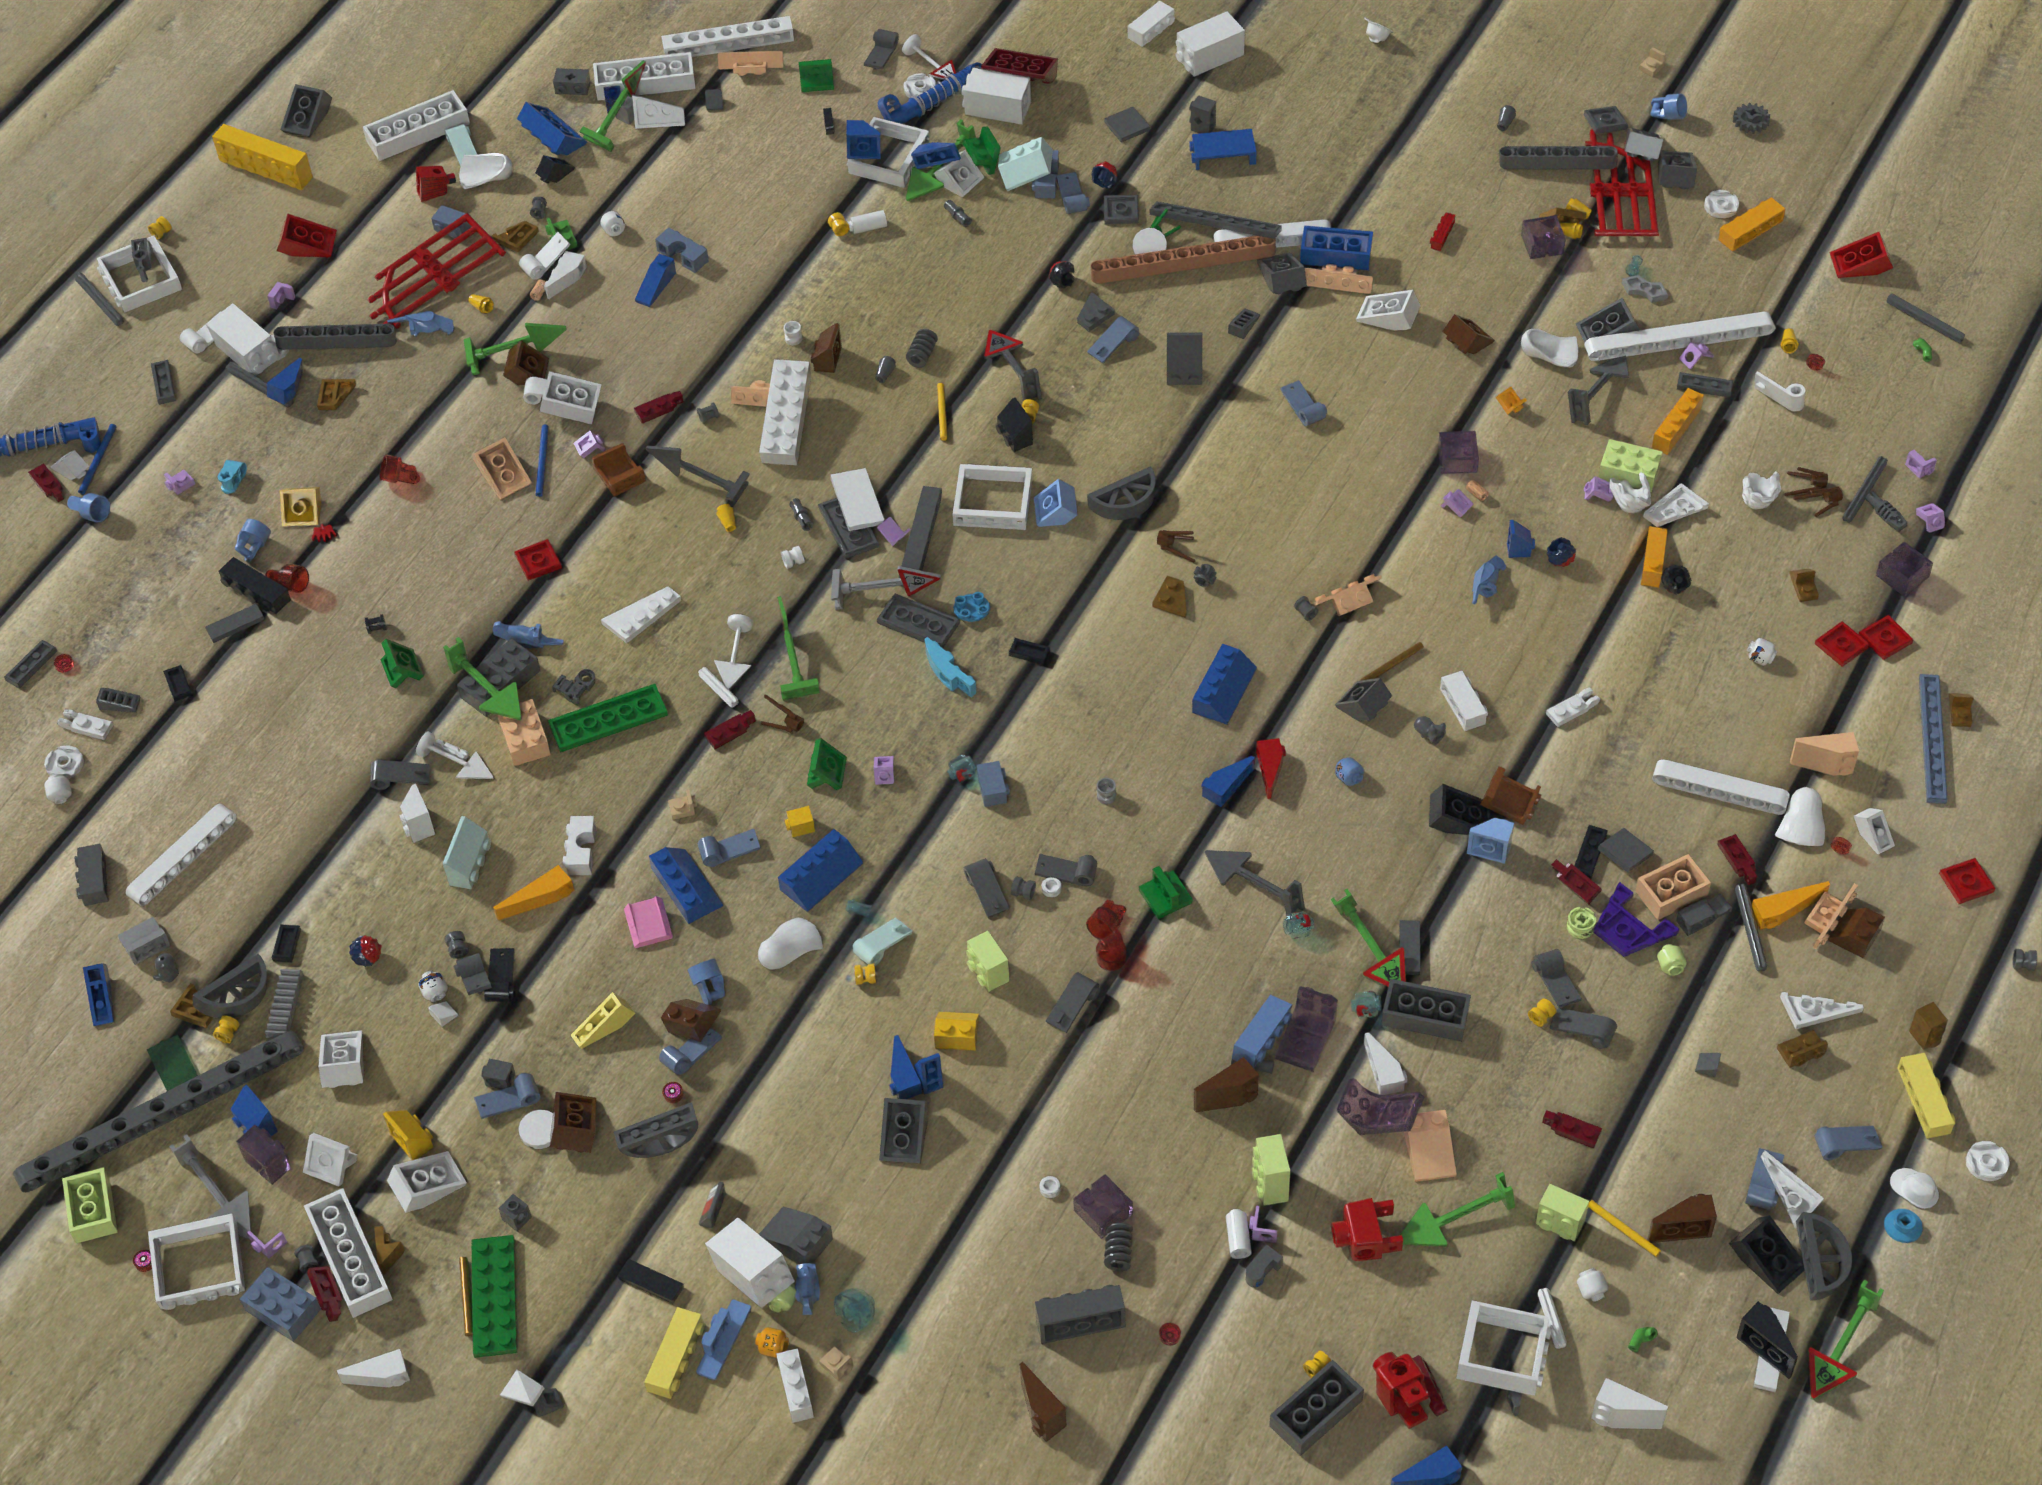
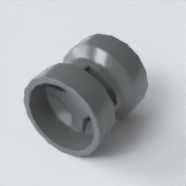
M1016 876L1012 883L1011 895L1016 897L1023 895L1024 899L1031 900L1035 892L1036 882L1032 880L1026 882L1022 877Z
M453 931L445 936V943L449 947L448 952L451 958L458 959L468 954L469 948L465 943L463 932Z
M2015 949L2012 962L2013 968L2021 969L2024 966L2028 970L2035 971L2037 951L2029 950L2024 953L2022 949Z

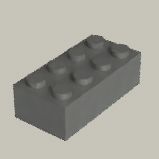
M513 639L507 641L475 668L498 691L503 690L513 682H516L518 691L540 672L538 658ZM468 674L457 684L460 698L487 717L491 713L479 710V705L492 696Z
M1390 979L1381 1026L1462 1042L1471 995Z
M1106 1285L1101 1289H1086L1081 1293H1066L1060 1297H1046L1035 1302L1036 1323L1041 1344L1126 1327L1125 1305L1120 1285Z
M1332 1360L1270 1414L1269 1426L1301 1456L1363 1401L1364 1389Z

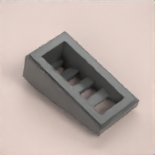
M1244 308L1228 325V333L1244 339L1259 319L1260 314Z
M101 687L96 703L99 710L136 713L141 697L140 695Z

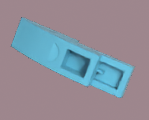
M926 637L925 650L927 659L939 680L952 692L959 688L968 696L973 697L976 694V681L974 678L967 676L954 664V656L951 652L945 651L936 641Z

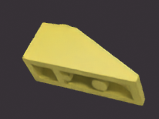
M612 992L571 1034V1037L579 1048L583 1049L622 1028L635 1012L626 1000Z

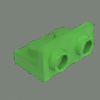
M550 218L546 219L547 225H545L547 235H551L550 240L559 232L571 244L566 250L578 247L568 220L552 224Z

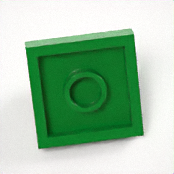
M831 59L799 62L801 92L834 90Z
M986 126L982 127L979 138L964 139L963 145L975 166L983 165L987 174L991 175L995 173L1001 147L989 127Z
M385 639L381 643L385 655L380 660L391 687L397 688L407 677L419 681L424 677L414 649L389 639Z
M822 738L815 740L807 786L813 789L827 783L833 789L839 790L843 784L847 757Z
M1160 866L1152 869V880L1139 886V892L1157 919L1193 903L1192 897L1173 870L1167 873L1166 871L1163 872Z

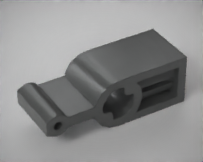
M147 238L131 240L132 257L141 281L147 282L146 271L152 266L151 249Z
M1718 894L1710 900H1701L1678 911L1676 922L1686 935L1689 936L1711 925L1718 917L1730 913L1732 907L1721 894Z

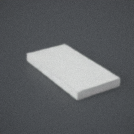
M866 468L831 474V481L849 531L879 526L884 522Z

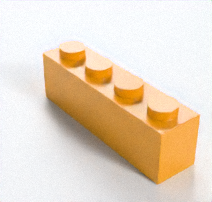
M1772 197L1762 201L1756 207L1749 209L1741 216H1737L1733 221L1724 224L1720 228L1718 240L1733 252L1781 223L1786 209Z
M1687 388L1654 433L1653 449L1663 451L1666 455L1671 452L1701 411L1703 394Z

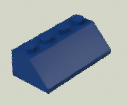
M525 102L517 117V120L522 123V127L530 130L534 137L541 139V143L550 147L551 152L558 156L560 154L567 156L587 143L582 136L547 107Z
M1304 225L1300 263L1313 266L1334 264L1340 268L1351 266L1358 270H1369L1373 231Z
M1222 643L1192 699V713L1228 725L1257 670V666L1240 649Z
M833 829L778 876L780 891L808 912L863 864V861L848 839Z
M665 847L649 855L652 871L688 924L723 907L722 902L686 849Z

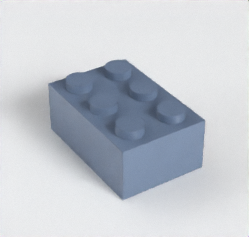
M269 1267L262 1272L240 1298L246 1312L293 1342L321 1310L316 1297Z

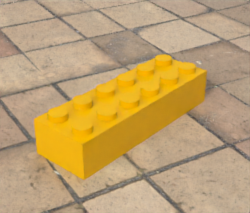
M223 124L212 136L219 161L223 163H228L237 168H242L303 190L313 178L305 152Z

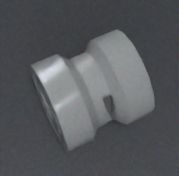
M1102 778L1097 782V799L1102 804H1111L1116 799V783L1111 778Z

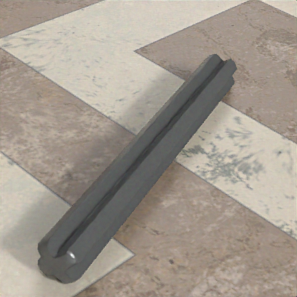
M81 272L75 274L76 282L116 326L123 324L124 321L121 315Z
M1894 294L1888 296L1886 301L1888 304L1958 343L1963 341L1965 337L1963 332Z
M233 362L226 366L228 372L267 395V383ZM293 399L287 402L284 406L290 407L291 405H293Z
M1878 457L1843 515L1844 521L1852 522L1865 501V497L1870 493L1887 465V458Z
M1738 884L1735 892L1755 968L1757 971H1765L1767 969V962L1748 890L1745 884Z

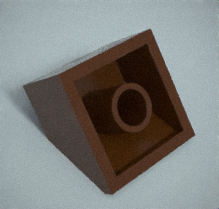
M1455 314L1442 331L1447 335L1446 339L1453 344L1456 343L1458 349L1464 354L1467 352L1476 354L1495 341L1472 320Z
M835 323L821 332L819 339L815 341V352L811 354V363H813L814 371L835 373L842 349L839 323Z
M521 340L509 350L503 376L517 385H525V381L529 377L545 379L549 358Z
M1868 908L1847 909L1843 917L1839 918V923L1834 931H1831L1827 941L1864 958L1880 933L1885 916Z
M690 999L670 1002L661 1016V1020L669 1033L701 1042L718 1017L721 1009Z

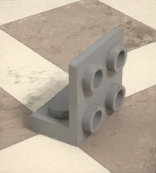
M154 917L118 935L134 965L171 946L164 930L159 927Z

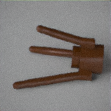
M1798 467L1797 470L1805 473L1788 471V475L1811 478L1810 484L1814 485V487L1787 492L1784 495H1797L1808 493L1810 490L1826 488L1828 474Z
M1839 487L1810 490L1811 494L1793 497L1794 500L1823 496L1825 502L1830 504L1815 513L1814 516L1817 517L1832 507L1839 506L1838 501L1843 499V494Z
M1159 531L1157 545H1161L1162 550H1167L1186 560L1195 562V559L1168 547L1173 545L1174 539L1194 540L1193 536H1184L1194 534L1193 531Z
M764 695L765 699L786 713L787 716L784 720L786 726L764 721L760 722L761 725L785 730L789 733H792L793 730L798 732L802 728L804 718L796 715L768 695Z

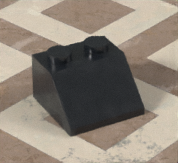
M1014 397L997 416L996 430L999 435L1002 434L1007 447L1010 446L1013 452L1033 445L1032 420L1016 397Z

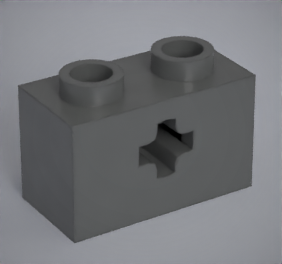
M556 68L553 79L555 94L588 95L591 83L589 69Z
M1198 95L1189 107L1191 111L1189 119L1191 131L1211 133L1216 127V101Z

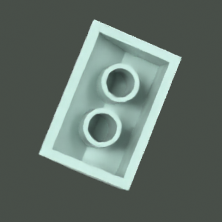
M1042 137L999 154L998 168L1007 191L1051 173L1053 149Z
M465 816L460 818L443 861V867L450 886L472 889L474 882L478 880L480 866L484 865L486 851H489L491 847V839H489L485 829Z

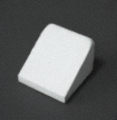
M447 1002L428 1007L430 1015L441 1027L458 1016L456 1011Z

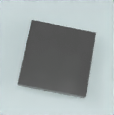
M1616 106L1584 110V116L1595 134L1627 130L1628 128L1627 122Z
M1134 107L1104 118V123L1120 142L1150 131V126Z
M1138 195L1104 196L1105 224H1138Z
M1622 828L1598 847L1600 852L1626 872L1633 870L1651 857L1654 852L1653 849L1625 828Z

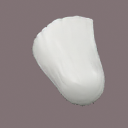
M497 153L464 155L459 174L461 186L464 189H468L490 181L506 180L510 177L513 170L511 159L506 155Z
M1529 329L1522 336L1521 347L1528 356L1543 359L1560 367L1571 368L1577 362L1578 344L1576 336L1558 337L1540 329Z
M1802 787L1795 791L1775 834L1777 838L1804 846H1822L1824 844L1825 823L1822 814V799L1816 790Z
M794 918L780 925L773 935L761 943L758 950V959L765 968L771 970L779 969L809 951L823 949L822 938L814 924L803 918Z

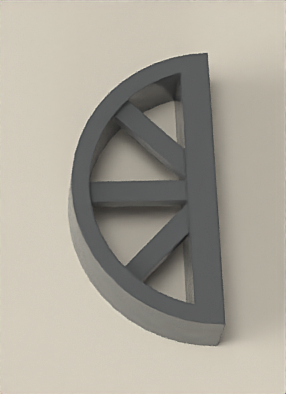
M1150 466L1087 494L1088 507L1097 515L1112 520H1125L1141 515L1152 505L1155 498L1156 487L1153 469ZM1137 490L1147 492L1137 501L1131 494ZM1124 496L1130 502L1129 504L1115 505L1116 500Z
M259 954L253 956L193 994V1007L201 1013L215 1018H221L223 1015L235 1018L255 1009L264 998L267 989V969L262 957ZM258 973L261 977L260 982L247 981ZM236 987L256 990L245 998ZM230 992L238 1001L226 1003L227 993Z
M691 1102L614 1131L618 1149L623 1154L635 1158L656 1157L672 1152L690 1141L697 1132L698 1120Z
M1802 1212L1796 1220L1810 1301L1820 1300L1833 1294L1848 1277L1852 1265L1851 1249L1843 1233L1832 1222L1822 1216ZM1815 1231L1821 1234L1817 1239ZM1827 1239L1837 1255H1819L1818 1247ZM1820 1262L1839 1263L1837 1280L1821 1267ZM1824 1280L1828 1282L1830 1285L1825 1286Z

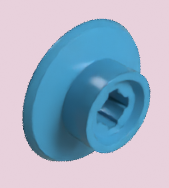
M1895 1209L1885 1217L1884 1227L1887 1234L1898 1242H1914L1923 1232L1922 1221L1910 1210Z

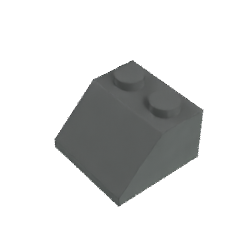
M1381 678L1357 681L1335 706L1357 721H1371L1377 716L1376 713L1388 704L1392 694Z

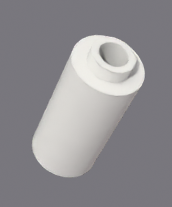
M884 210L850 217V221H848L849 231H853V234L887 227Z
M1240 1209L1231 1210L1226 1215L1230 1256L1235 1259L1246 1258L1251 1255L1247 1214Z

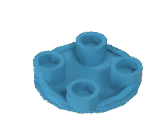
M981 592L957 596L953 606L954 613L964 621H979L989 614L990 603Z

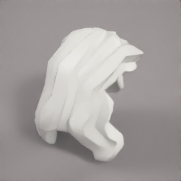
M1776 471L1768 479L1760 477L1757 473H1749L1743 479L1742 496L1744 502L1755 510L1767 508L1781 491L1780 475Z
M1642 472L1639 473L1642 484L1640 489H1633L1627 480L1610 479V490L1624 512L1634 514L1651 505L1649 482L1646 479V475Z

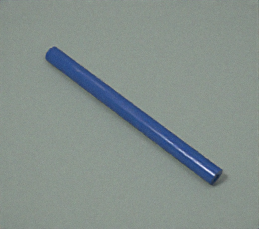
M115 424L109 425L78 490V493L84 495L117 428Z
M546 424L542 425L535 493L537 497L543 495L549 426Z

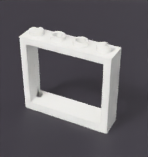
M873 117L869 125L878 130L881 135L915 144L898 172L862 163V159H848L846 164L849 174L904 188L910 179L912 168L916 167L911 153L919 145L930 143L929 131Z
M154 235L147 238L151 254L154 253L168 279L123 297L109 273V270L134 261L131 245L97 258L99 264L97 270L100 275H104L102 278L105 285L110 286L108 289L111 296H115L116 305L122 307L124 313L182 290L177 274Z
M960 464L953 508V526L1026 530L1033 481L1032 468ZM964 480L1025 482L1021 512L960 509Z
M233 1214L148 1232L155 1299L160 1309L171 1310L178 1305H193L197 1301H211L219 1296H235L245 1291L238 1227ZM230 1231L235 1281L171 1295L165 1294L160 1246Z
M1472 1300L1456 1379L1535 1396L1536 1387L1541 1388L1543 1374H1539V1371H1544L1546 1358H1542V1355H1547L1549 1342H1545V1339H1550L1552 1328H1548L1549 1317ZM1477 1322L1539 1335L1532 1376L1469 1363Z

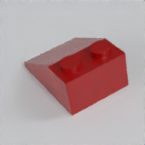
M287 214L282 226L277 251L293 257L330 258L337 230Z
M1880 232L1829 252L1838 278L1873 276L1893 269L1886 244Z

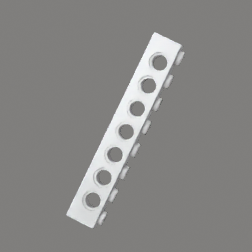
M790 16L661 36L665 55L691 52L692 57L794 41Z

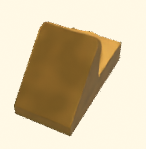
M1807 568L1789 572L1799 602L1818 600L1819 593L1814 583L1815 570Z
M1949 693L1951 726H1972L1971 706L1974 697L1970 694Z
M383 1226L374 1227L377 1265L381 1274H384L401 1257L405 1250L402 1242L391 1243L390 1234L385 1232Z

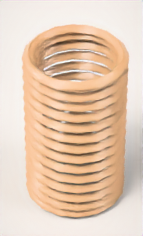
M542 279L537 281L530 293V297L533 300L539 301L545 292L543 286L546 281Z
M1471 480L1466 486V490L1480 501L1485 500L1489 494L1475 480Z

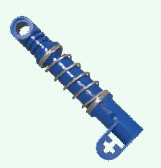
M976 62L968 65L956 74H949L947 78L944 77V81H937V85L934 87L930 85L929 90H923L922 94L912 96L903 105L900 104L898 98L893 94L881 97L878 100V109L884 120L904 124L916 116L924 115L926 110L931 111L933 106L938 107L940 102L944 103L947 98H952L954 94L961 93L963 85H966L967 75L971 73L972 68L981 69L982 64ZM892 107H894V109H895L894 111H892V112H889V111H888L889 109H891Z
M92 417L65 424L59 422L55 423L52 427L45 425L43 429L35 428L34 431L30 432L25 430V433L21 434L16 432L15 438H12L9 434L3 435L0 438V456L2 454L9 457L15 456V452L18 455V450L19 452L26 451L28 453V450L35 449L37 451L40 447L47 449L49 445L54 444L57 446L58 443L64 445L68 441L81 439L85 451L90 453L96 452L101 444L96 418Z

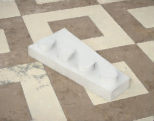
M665 587L601 619V622L627 644L681 601V596L670 587Z

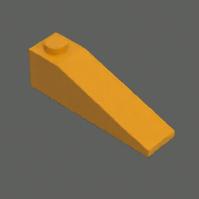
M1649 526L1641 585L1658 588L1660 586L1667 538L1666 528Z
M557 865L494 906L496 918L499 921L568 897L575 891L572 879Z
M1829 881L1754 899L1752 909L1759 929H1772L1819 901L1824 892L1828 893Z

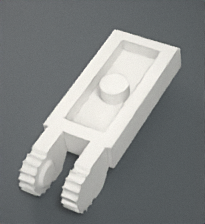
M1588 687L1579 694L1547 709L1546 715L1559 727L1596 706L1600 702V698L1594 696L1585 702L1584 700L1593 694V690Z
M65 709L63 715L73 720V722L63 718H59L57 721L59 726L71 730V732L105 740L113 727L112 721L82 713L77 714L69 709Z

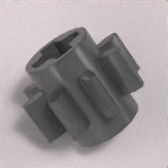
M1202 564L1201 567L1197 566L1194 571L1195 575L1193 578L1202 587H1208L1209 583L1213 585L1217 578L1215 577L1217 572L1209 564Z

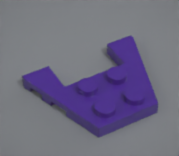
M1619 882L1593 933L1623 957L1676 936L1679 933V928L1666 918L1651 930L1625 910L1622 906L1633 897V892Z

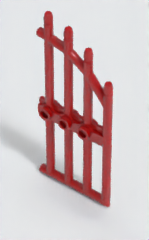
M1591 129L1589 133L1590 141H1585V146L1615 147L1619 155L1626 157L1629 183L1618 182L1616 166L1614 169H1610L1612 183L1601 182L1600 169H1593L1595 183H1590L1589 185L1590 195L1596 198L1599 229L1594 230V236H1659L1650 161L1645 160L1644 156L1643 161L1638 157L1628 156L1623 148L1614 145L1612 133L1607 134V143L1597 142L1596 134ZM1633 163L1645 171L1646 183H1637L1635 181ZM1603 197H1612L1614 199L1617 229H1606ZM1620 197L1631 198L1634 229H1624ZM1637 197H1648L1651 229H1641Z
M466 213L374 276L377 281L381 280L384 276L386 278L383 288L374 293V295H371L367 300L369 303H373L376 299L383 297V306L372 312L369 317L371 320H374L385 312L389 317L388 320L404 317L443 290L446 293L452 292L460 285L459 279L497 253L501 257L504 256L506 251ZM466 221L472 226L433 254L427 249ZM477 232L482 237L443 265L438 260L439 257ZM488 243L492 247L491 250L456 274L452 275L448 271L449 268L484 244ZM412 258L418 263L392 281L395 270ZM422 269L428 274L390 300L389 291ZM434 280L438 284L437 287L396 315L393 313L392 307L430 281ZM386 321L383 323L394 325L396 329H398L401 326L400 322L388 323Z

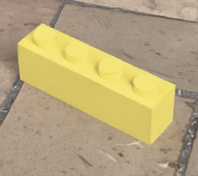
M1925 1053L1901 1057L1898 1071L1926 1138L1951 1134L1955 1125V1117L1948 1109L1946 1096L1942 1095L1939 1079L1934 1076L1932 1062L1927 1059Z
M677 1307L644 1383L647 1392L671 1399L673 1393L678 1391L680 1386L679 1379L688 1368V1358L690 1354H694L698 1335L701 1336L704 1331L705 1324L701 1314Z

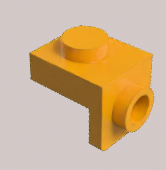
M1509 387L1495 397L1507 415L1513 411L1517 413L1524 408L1523 404L1527 401L1526 398L1520 400L1512 387Z

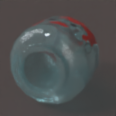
M961 754L948 763L950 769L947 772L952 781L956 779L962 783L975 775L974 770L976 766L970 756L966 757V755Z
M1305 911L1290 913L1283 921L1284 932L1293 939L1307 937L1311 934L1312 929H1314V920Z
M1374 991L1357 992L1355 999L1351 1000L1352 1012H1356L1359 1018L1377 1016L1378 1011H1381L1380 995H1377Z

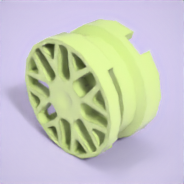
M1577 907L1571 910L1567 922L1568 932L1578 939H1585L1593 934V928L1596 925L1594 912L1586 907L1585 909Z

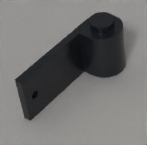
M514 948L490 949L488 979L492 988L484 990L486 1002H510L511 998L515 997V986L512 985Z

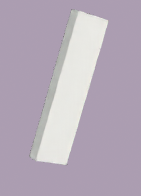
M1771 1308L1786 1333L1790 1312ZM1759 1356L1753 1387L1776 1392L1779 1371Z

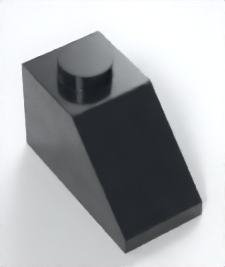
M543 155L535 174L540 176V180L545 183H557L571 173L575 167L564 159Z

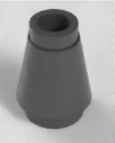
M1505 105L1500 109L1497 125L1499 130L1506 131L1515 118L1516 110L1514 107Z
M883 356L879 360L875 377L878 382L884 383L896 368V361L892 357Z

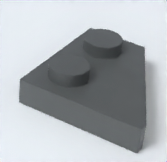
M1091 292L1077 317V323L1090 332L1115 315V310Z

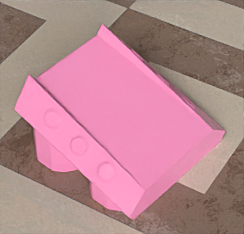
M655 896L652 899L641 902L628 903L624 908L635 948L673 938L662 898Z

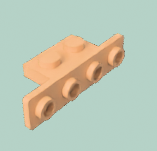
M783 51L723 52L717 55L718 68L720 70L733 69V74H738L739 76L747 75V73L762 75L766 73L767 68H783L784 66Z
M1327 264L1323 266L1322 270L1305 268L1307 286L1371 294L1373 277L1358 275V270L1351 266L1340 268L1334 264Z
M757 380L750 387L732 386L731 403L767 407L770 383Z
M1372 574L1365 577V581L1362 583L1355 581L1348 584V588L1345 590L1338 588L1331 591L1332 595L1328 597L1325 594L1316 597V602L1311 605L1318 606L1332 600L1338 616L1344 615L1374 602L1367 585L1377 582L1382 577L1381 575L1375 577Z
M1854 883L1842 902L1824 892L1804 923L1821 933L1813 946L1814 949H1817L1819 944L1824 946L1830 936L1827 932L1829 930L1834 931L1839 923L1836 920L1837 917H1843L1848 909L1846 906L1847 902L1852 903L1858 894L1855 892L1857 884Z

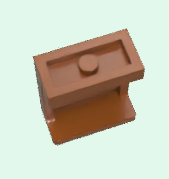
M624 443L592 457L594 470L614 497L646 482L644 470L641 466L637 467L626 452Z
M1498 766L1481 805L1523 825L1527 819L1531 820L1535 809L1532 807L1534 804L1537 805L1541 798V794H1539L1541 786L1537 785L1535 789H1531L1504 776L1506 769Z

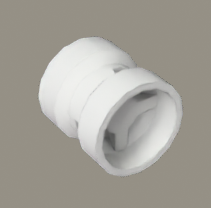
M796 321L787 322L784 325L785 342L792 346L798 345L802 341L801 325Z
M799 546L793 547L790 551L785 550L781 552L786 569L792 568L794 564L800 565L805 563Z

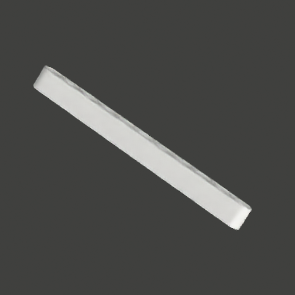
M1758 312L1589 338L1584 343V346L1591 361H1600L1622 356L1627 357L1686 348L1691 342L1706 345L1765 336L1775 331V325L1769 312Z

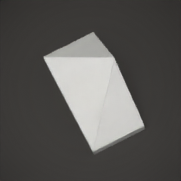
M516 1370L500 1395L506 1399L534 1406L545 1388L519 1370Z

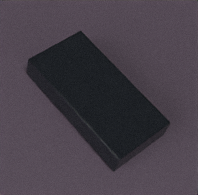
M1018 638L1014 639L1009 650V656L1041 665H1045L1050 653V647Z
M181 665L163 671L174 702L193 696Z
M280 924L271 957L273 961L293 962L301 932L299 925Z

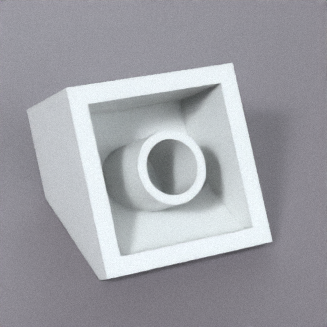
M966 150L959 152L960 160L944 163L933 173L940 182L944 183V188L960 197L966 195L984 178Z
M414 784L400 806L402 814L399 815L404 832L407 837L411 836L413 843L435 835L429 812L416 784Z

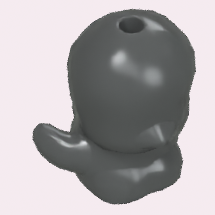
M1426 716L1418 717L1414 722V728L1421 734V737L1429 738L1430 742L1438 744L1446 734L1445 723L1435 725Z
M163 953L156 958L155 968L158 975H154L153 979L156 981L163 980L168 983L172 982L179 974L174 957L169 953Z

